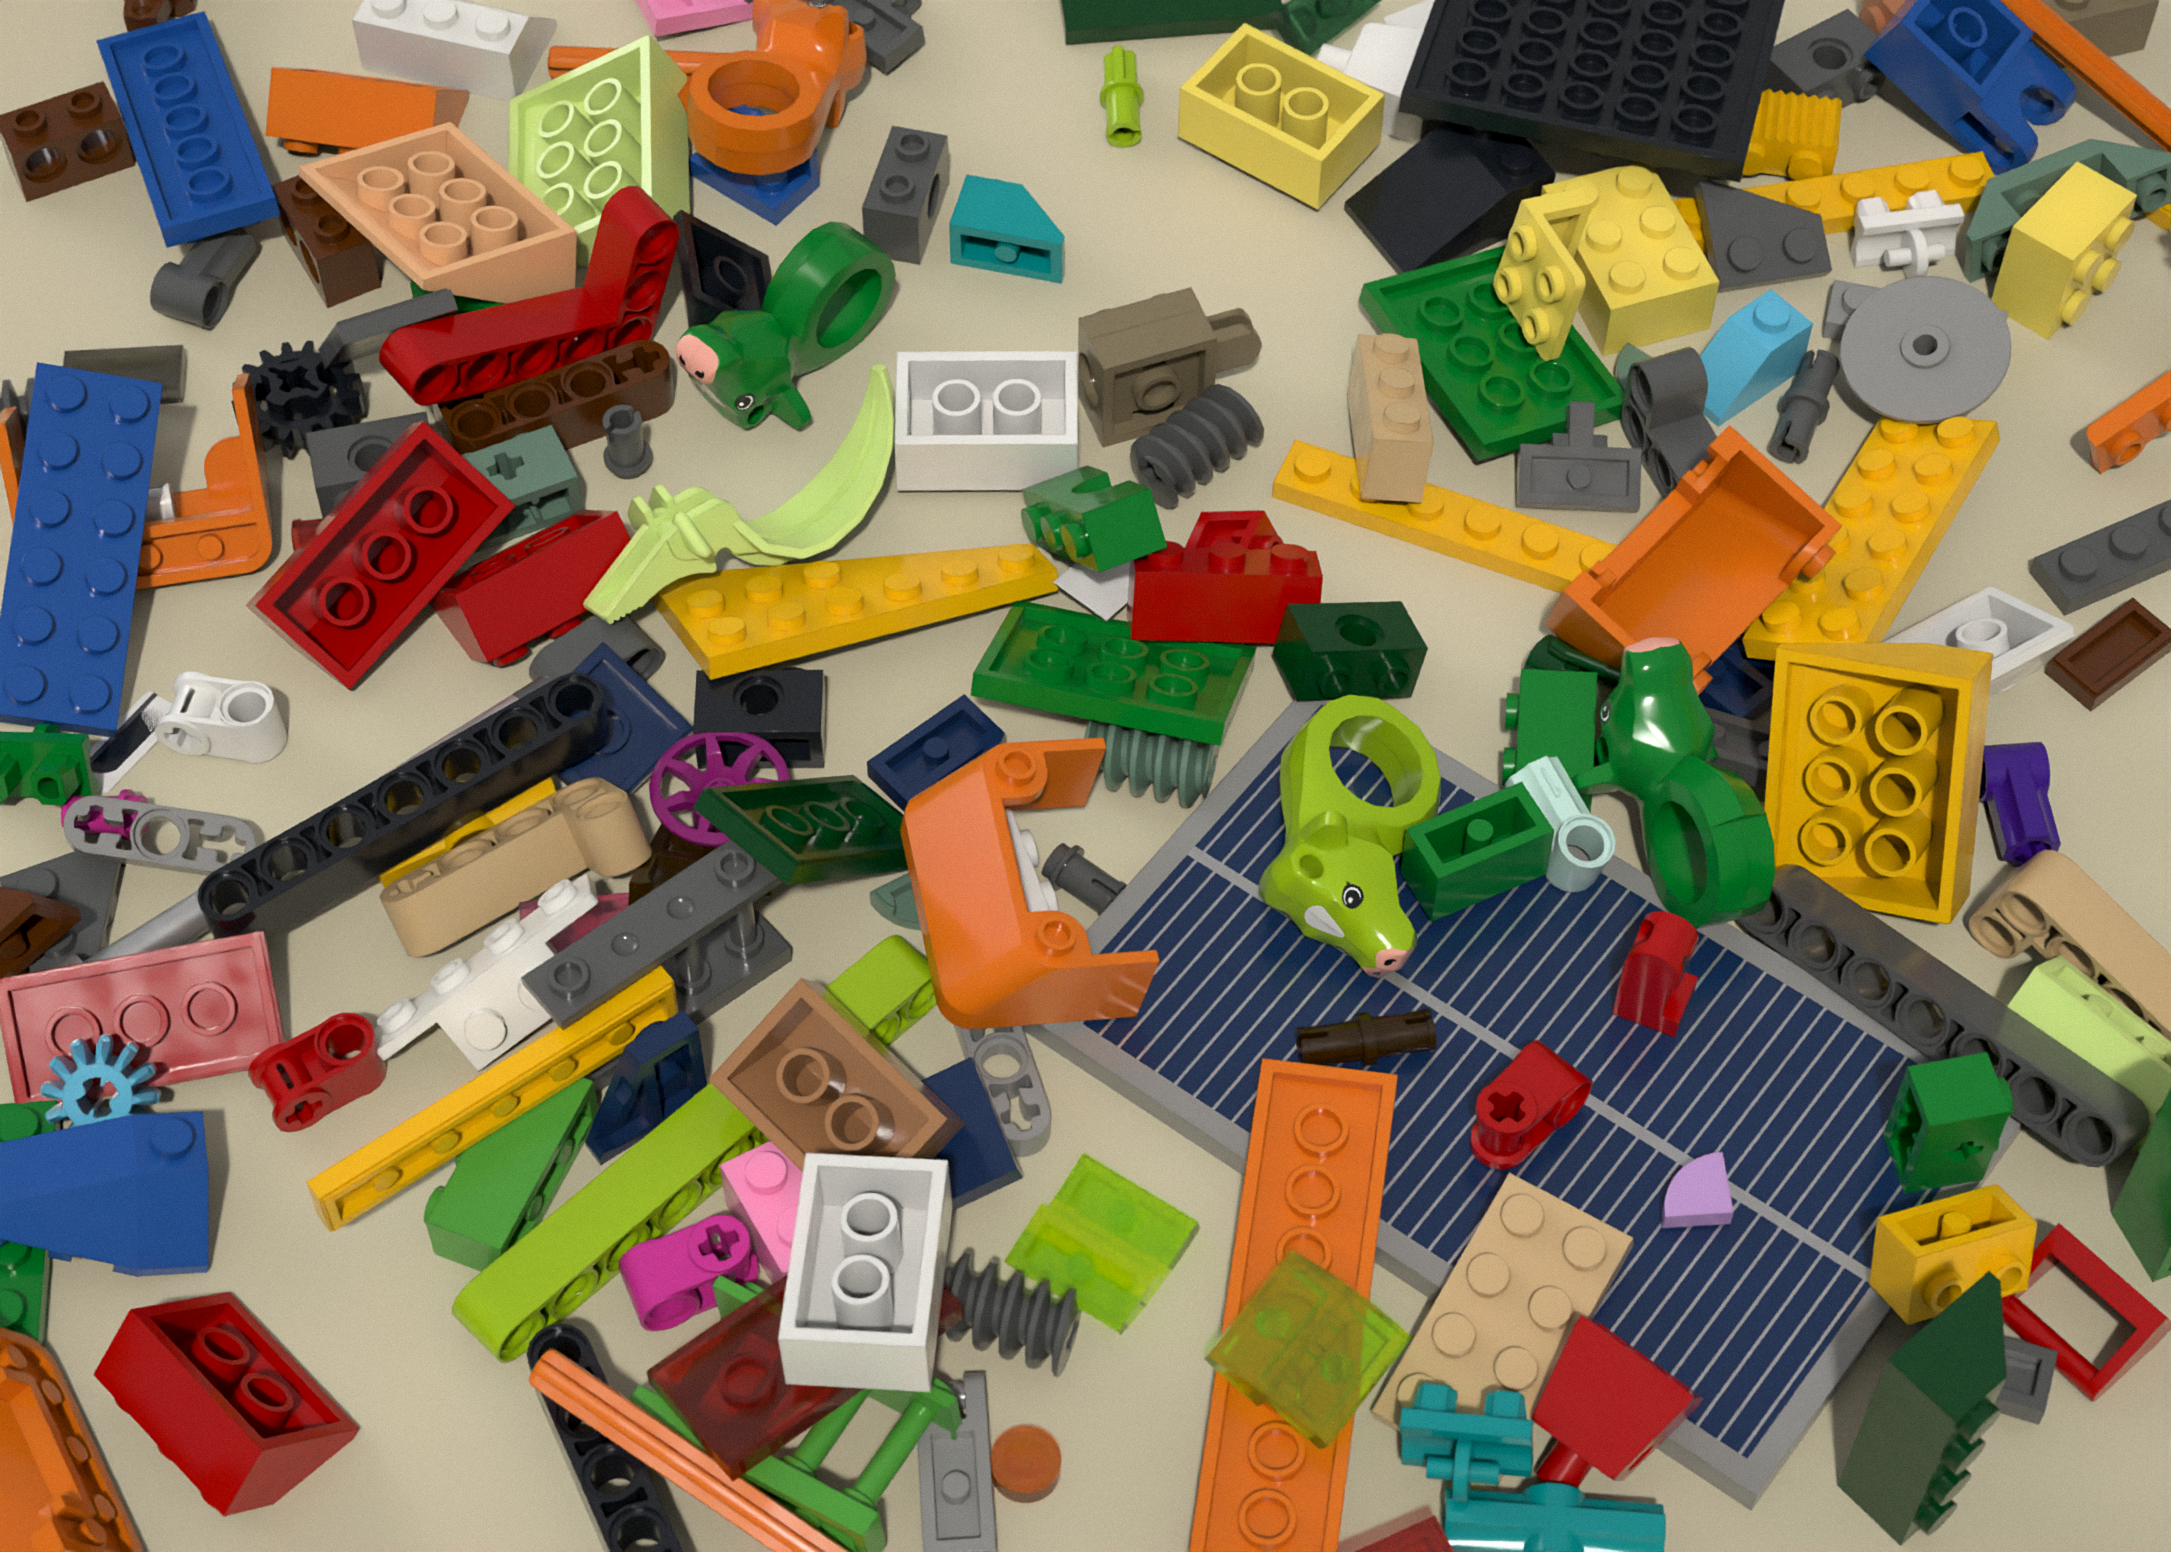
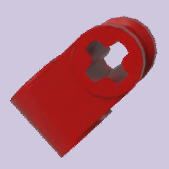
M340 1013L331 1016L323 1023L287 1042L271 1046L261 1052L251 1062L248 1068V1077L256 1088L265 1091L273 1105L272 1120L280 1131L290 1133L311 1127L325 1115L361 1096L372 1093L380 1087L385 1079L387 1064L377 1053L379 1043L371 1023L365 1017L356 1013ZM361 1051L355 1057L341 1059L347 1053ZM282 1065L285 1069L278 1072L277 1066ZM301 1102L303 1108L297 1109L295 1105Z
M1532 1041L1478 1095L1475 1108L1477 1122L1471 1130L1469 1143L1473 1155L1480 1163L1493 1169L1505 1170L1520 1165L1556 1129L1566 1125L1579 1112L1591 1093L1593 1081L1541 1041Z

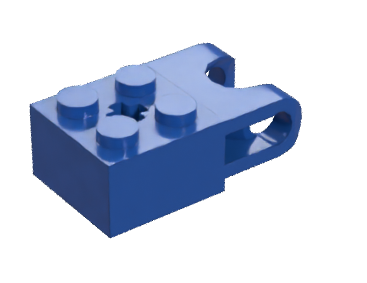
M1906 0L1863 54L1969 153L1983 151L1995 175H2000L2030 163L2038 148V136L2028 122L2036 126L2056 122L2064 117L2074 104L2076 98V87L2071 79L2029 40L2034 32L2000 0ZM2039 90L2048 93L2053 100L2043 97ZM1998 139L2004 145L2008 146L2013 151V153L2003 149L1999 144Z

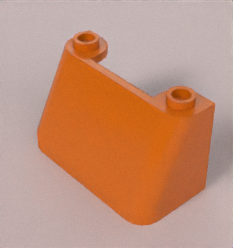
M1730 425L1706 449L1709 452L1707 458L1700 461L1692 471L1689 469L1681 477L1676 488L1602 562L1598 560L1588 573L1583 570L1563 590L1545 622V626L1559 639L1577 651L1621 670L1622 654L1625 647L1646 638L1674 637L1682 642L1691 656L1693 684L1699 696L1713 680V677L1706 670L1801 573L1812 580L1833 558L1836 551L1828 544L1841 529L1842 525Z
M0 1327V1552H143L135 1529L55 1359L46 1348L33 1338Z

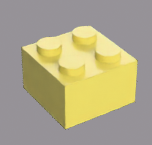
M2077 161L2012 227L1991 300L2000 310L2008 311L2009 318L2047 340L2065 322L2073 325L2085 311L2090 296L2096 289L2105 292L2120 271L2122 262L2117 260L2116 257L2118 251L2128 241L2135 227V222L2129 218L2137 195Z

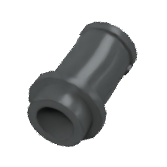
M622 404L613 406L603 415L602 423L607 439L603 459L606 468L618 478L630 480L641 476L645 472L646 468L650 465L652 456L649 445L643 440L640 412L637 410L633 413L634 408L632 406Z
M1065 843L1060 844L1046 860L1042 868V875L1050 881L1054 891L1062 888L1100 916L1127 884L1118 881L1083 857L1084 849L1079 845L1070 848Z

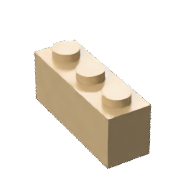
M1384 333L1378 336L1358 334L1347 397L1361 498L1421 503L1434 440L1417 339L1404 338L1393 333Z

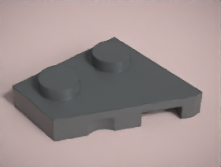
M1709 179L1700 180L1694 186L1709 264L1720 281L1717 293L1824 277L1832 271L1820 214Z
M121 842L118 849L125 850L123 842ZM74 851L0 877L1 887L34 893L79 908L82 919L29 965L31 972L45 970L71 953H75L82 961H85L109 945L106 931L114 922L118 904L115 889L120 867H126L125 863L86 858Z

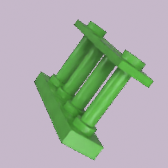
M719 1275L712 1284L721 1320L725 1321L723 1326L674 1393L666 1392L661 1397L639 1385L629 1400L851 1552H882L886 1547V1541L879 1511L875 1505L931 1422L951 1432V1439L956 1441V1431L962 1424L957 1397L944 1382L932 1376L931 1392L839 1387L793 1455H784L780 1460L760 1450L755 1441L795 1386L785 1382L781 1356L732 1425L723 1424L719 1428L701 1418L697 1411L700 1404L750 1335L780 1350L778 1336L783 1307L779 1306L775 1298L760 1286L749 1282L741 1286ZM867 1397L901 1413V1417L852 1488H843L839 1492L818 1481L815 1472Z

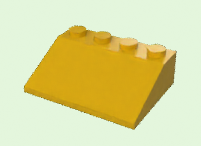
M1780 643L1776 647L1764 805V811L1767 815L1774 841L1775 869L1785 864H1797L1812 872L1864 909L1950 925L1970 896L1993 653L1932 643Z

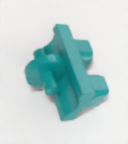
M1423 1383L1419 1387L1412 1408L1402 1407L1399 1426L1402 1435V1465L1426 1467V1478L1453 1481V1502L1469 1503L1472 1483L1499 1485L1500 1475L1531 1478L1533 1466V1420H1527L1524 1395L1520 1392L1495 1390L1492 1393L1486 1394L1483 1416L1457 1413L1458 1391L1453 1390L1448 1385Z

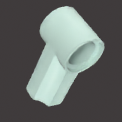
M1545 756L1527 764L1523 769L1510 776L1505 783V787L1507 788L1522 782L1554 829L1549 863L1545 875L1548 880L1563 891L1574 893L1584 891L1594 884L1615 851L1616 840L1608 824L1599 817L1590 814L1558 757ZM1567 845H1574L1583 849L1589 855L1590 861H1581L1575 858L1569 852Z

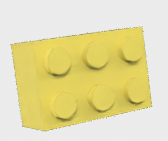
M1244 23L1180 87L1178 137L1300 201L1319 209L1381 143L1385 94Z
M1635 162L1542 186L1541 196L1547 193H1557L1582 187L1593 202L1574 260L1583 272L1586 281L1585 290L1577 310L1602 356L1621 352L1627 342L1637 348L1710 329L1720 281L1654 167L1648 166L1643 162Z

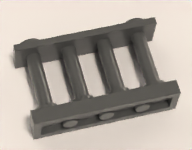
M730 839L522 976V984L563 1030L661 964L674 980L678 1011L684 1010L697 1026L792 961L791 947L753 907V902L783 882ZM622 1053L584 1076V1078L593 1081L596 1094L610 1084Z

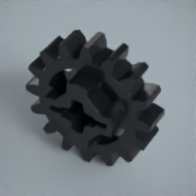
M307 340L301 351H293L289 342H285L281 346L282 354L273 356L271 353L263 350L259 352L262 364L259 367L244 364L242 372L243 374L250 373L264 452H268L278 444L281 445L283 456L290 458L295 447L304 446L306 453L309 455L306 433L353 425V417L364 415L365 410L362 397L365 394L360 373H355L353 361L326 369L320 353L315 351L313 341ZM331 386L337 390L335 397L330 395L329 388ZM231 401V402H232V406H233V410H234V413H235V417H236V412H235V407H234V401ZM262 401L267 403L268 409L265 412L260 408Z

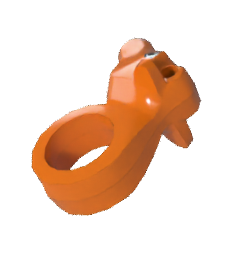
M753 0L752 23L753 31L757 35L756 51L744 50L721 54L702 63L678 93V97L687 112L688 136L699 154L730 172L760 176L785 172L804 163L812 156L824 127L834 128L838 126L845 106V95L849 89L861 83L867 62L864 28L849 22L848 10L840 5L820 4L807 0ZM746 105L765 107L778 113L751 116L741 115L727 109Z

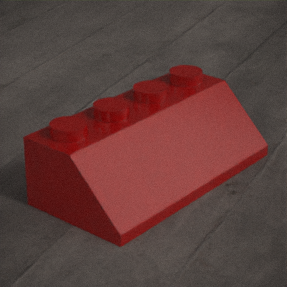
M425 421L413 423L245 606L292 648L347 690H350L516 505Z

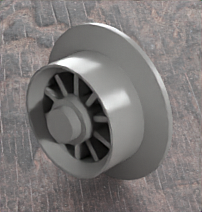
M1912 277L1880 288L1855 309L1842 334L1840 345L1841 366L1851 390L1866 406L1875 412L1905 423H1940L1952 417H1965L1986 402L1996 392L2006 376L2010 364L2011 336L2008 324L1999 308L1978 289L1961 281L1945 277Z

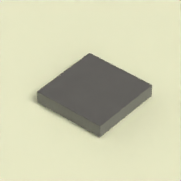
M447 288L338 321L319 348L325 368L328 369L379 353L385 340L400 328L453 316L458 307L451 289L447 290Z

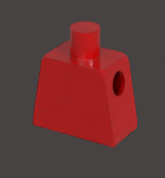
M1581 1315L1568 1338L1533 1413L1532 1420L1558 1440L1535 1474L1545 1483H1560L1578 1488L1594 1466L1612 1480L1623 1481L1700 1405L1704 1398L1594 1318Z

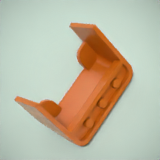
M250 373L238 374L232 387L240 435L225 437L217 441L206 455L204 473L207 488L172 493L176 518L144 522L136 589L249 573L259 569L269 558L273 546V530L267 467ZM17 406L4 408L0 413V464L12 524L14 522L25 446Z
M1104 737L999 744L918 793L908 802L901 821L900 833L936 1003L941 1014L950 1023L965 1029H985L1137 1016L1160 962L1157 950L1091 954L1087 934L1083 926L1075 918L1066 913L1053 910L1028 912L1005 813V808L1009 807L1011 811L1085 806L1106 751Z

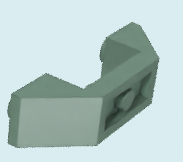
M2088 139L1989 178L1966 234L1964 276L1971 283L1991 274L1999 273L2012 227L2077 161L2137 195L2129 219L2155 211L2171 203V153Z

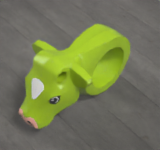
M1346 695L1327 702L1300 727L1284 749L1280 766V791L1286 826L1285 844L1282 851L1259 880V896L1265 899V902L1273 908L1286 912L1300 928L1304 936L1343 948L1357 961L1368 976L1380 978L1402 969L1417 946L1415 929L1399 904L1393 856L1403 852L1407 828L1438 815L1441 798V777L1436 753L1419 726L1395 707L1376 697ZM1329 746L1348 747L1364 754L1376 764L1390 784L1394 802L1393 807L1375 806L1357 798L1348 790L1332 767Z

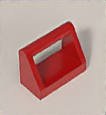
M2058 1223L2033 1250L2028 1289L2061 1261L2136 1327L2137 1330L2105 1365L2098 1370L2019 1299L2027 1290L2002 1297L2003 1322L2025 1342L2058 1351L2055 1369L2089 1400L2095 1402L2171 1330V1320L2072 1233Z

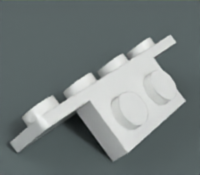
M584 874L573 883L569 879L556 883L541 896L537 903L539 908L523 920L518 922L513 918L505 921L487 936L484 941L486 947L466 962L462 958H457L442 967L431 979L430 985L432 987L413 1001L406 997L389 1006L378 1018V1027L374 1030L379 1043L377 1053L383 1061L388 1059L435 1023H438L477 1071H480L552 1018L524 987L521 977L559 953L550 943L549 939L598 903L596 886L591 878Z

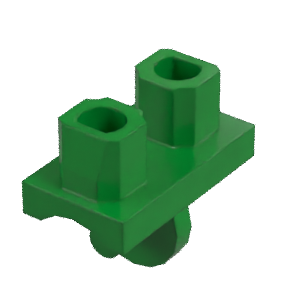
M39 723L35 726L33 732L0 731V803H3L10 796L33 797L39 800L42 805H64L72 794L76 796H94L99 791L98 779L94 776L90 763V740L88 734L61 733L59 727L53 723Z

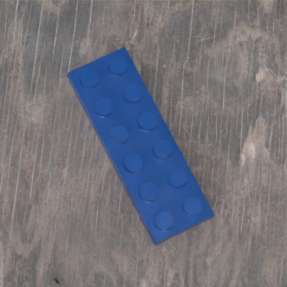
M205 11L96 40L167 248L183 243H195L207 236L239 227L255 226L263 220L281 216L276 197Z
M37 362L0 612V722L33 727L39 723H53L61 731L115 738L163 383Z

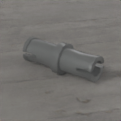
M1818 349L1814 364H1812L1815 357L1814 351H1807L1802 359V366L1794 387L1785 392L1781 403L1783 417L1776 436L1770 445L1771 453L1780 461L1792 464L1798 449L1795 459L1798 464L1804 462L1807 459L1809 446L1817 425L1822 424L1826 420L1830 409L1827 397L1834 378L1840 369V361L1828 351Z

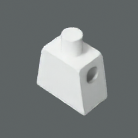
M1370 22L1363 26L1353 50L1324 43L1319 51L1317 60L1385 94L1382 132L1411 144H1416L1423 139L1430 121L1424 120L1417 115L1399 112L1401 92L1424 29Z

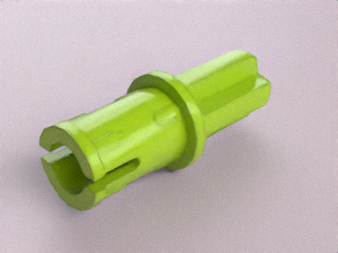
M1122 45L1112 47L1111 53L1104 56L1105 85L1100 90V102L1106 109L1107 141L1113 146L1124 148L1135 145L1142 137L1139 107L1144 101V90L1138 83L1136 54L1133 50H1124Z

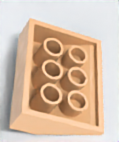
M451 122L299 166V177L423 290L435 292L447 288V290L451 289L453 295L507 304L575 288L577 231Z

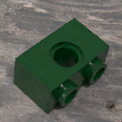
M1402 601L1287 604L1273 649V655L1297 701L1335 700L1346 695L1397 698L1412 697L1428 648Z

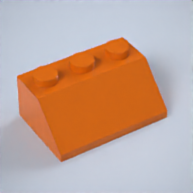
M271 67L265 136L284 138V149L318 153L319 143L339 146V155L447 122H451L458 128L468 102L469 90L309 68Z

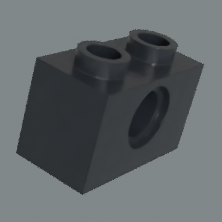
M788 667L781 670H748L710 680L703 670H697L693 734L708 732L755 734L768 741L779 752L787 768H824L826 696L823 670H805L798 667ZM718 742L724 766L732 767L738 756L750 748V746L738 742ZM706 744L698 745L695 747L698 769H707ZM762 756L753 769L774 767L765 756Z

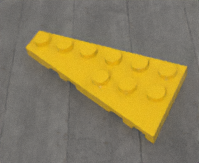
M1033 543L1010 544L996 547L834 561L821 560L811 563L696 573L675 580L662 588L649 600L709 679L713 680L1058 591V586L1053 582L1058 578L1057 568Z

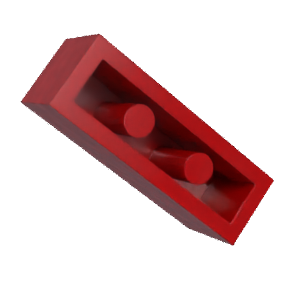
M1166 541L1167 548L1130 561L1127 619L1131 640L1275 644L1287 604L1321 603L1323 574L1317 552L1308 551L1304 547L1295 544H1279L1273 546L1271 550L1245 549L1243 546L1231 542L1214 543L1209 548L1183 547L1176 542Z

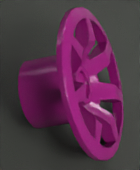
M739 732L691 734L677 741L658 759L649 782L650 801L655 815L661 824L672 834L684 841L697 845L719 847L730 840V838L693 809L704 788L790 780L786 763L779 752L768 741L755 734ZM718 742H738L750 746V748L738 756L732 767L724 766ZM706 744L707 769L703 772L697 770L690 763L676 760L685 751L698 745ZM765 756L775 768L778 780L759 777L748 781V777L761 757ZM668 771L683 781L690 788V791L682 790L663 800L661 786L666 772ZM690 810L692 825L698 829L690 828L679 822L671 812Z

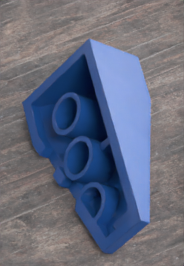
M203 1111L132 1114L1 1142L0 1246L7 1242H13L48 1250L49 1258L71 1262L73 1256L109 1263L114 1265L113 1272L135 1277L207 1273L208 1161Z

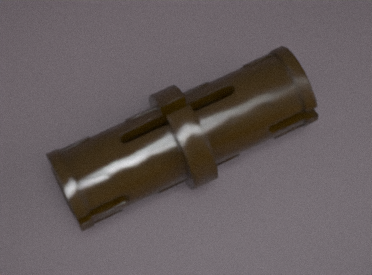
M1427 1008L1404 1014L1372 1017L1369 1012L1354 1014V1020L1322 1026L1297 1027L1295 1030L1298 1058H1302L1300 1063L1325 1066L1360 1061L1362 1066L1376 1065L1378 1063L1377 1058L1405 1053L1435 1051L1436 1031L1434 1020H1431L1432 1013Z

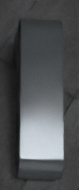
M1690 346L1631 364L1622 405L1621 417L1626 438L1632 448L1642 449L1641 464L1663 500L1676 488L1681 477L1689 469L1692 471L1700 461L1707 458L1709 452L1706 449L1717 438V435L1703 415L1708 391L1706 370L1699 354Z

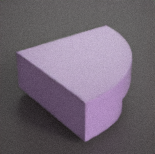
M1723 1152L1698 1157L1677 1172L1668 1187L1661 1214L1662 1228L1731 1224L1734 1210Z

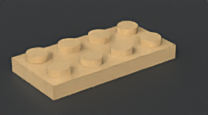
M1509 1173L1372 1409L1373 1418L1400 1433L1399 1426L1402 1407L1412 1408L1420 1385L1428 1383L1448 1385L1453 1390L1458 1391L1457 1413L1483 1416L1486 1394L1492 1393L1495 1390L1520 1392L1524 1395L1527 1420H1532L1533 1413L1576 1322L1581 1315L1594 1317L1634 1246L1633 1237ZM1500 1475L1499 1483L1501 1482L1504 1475Z

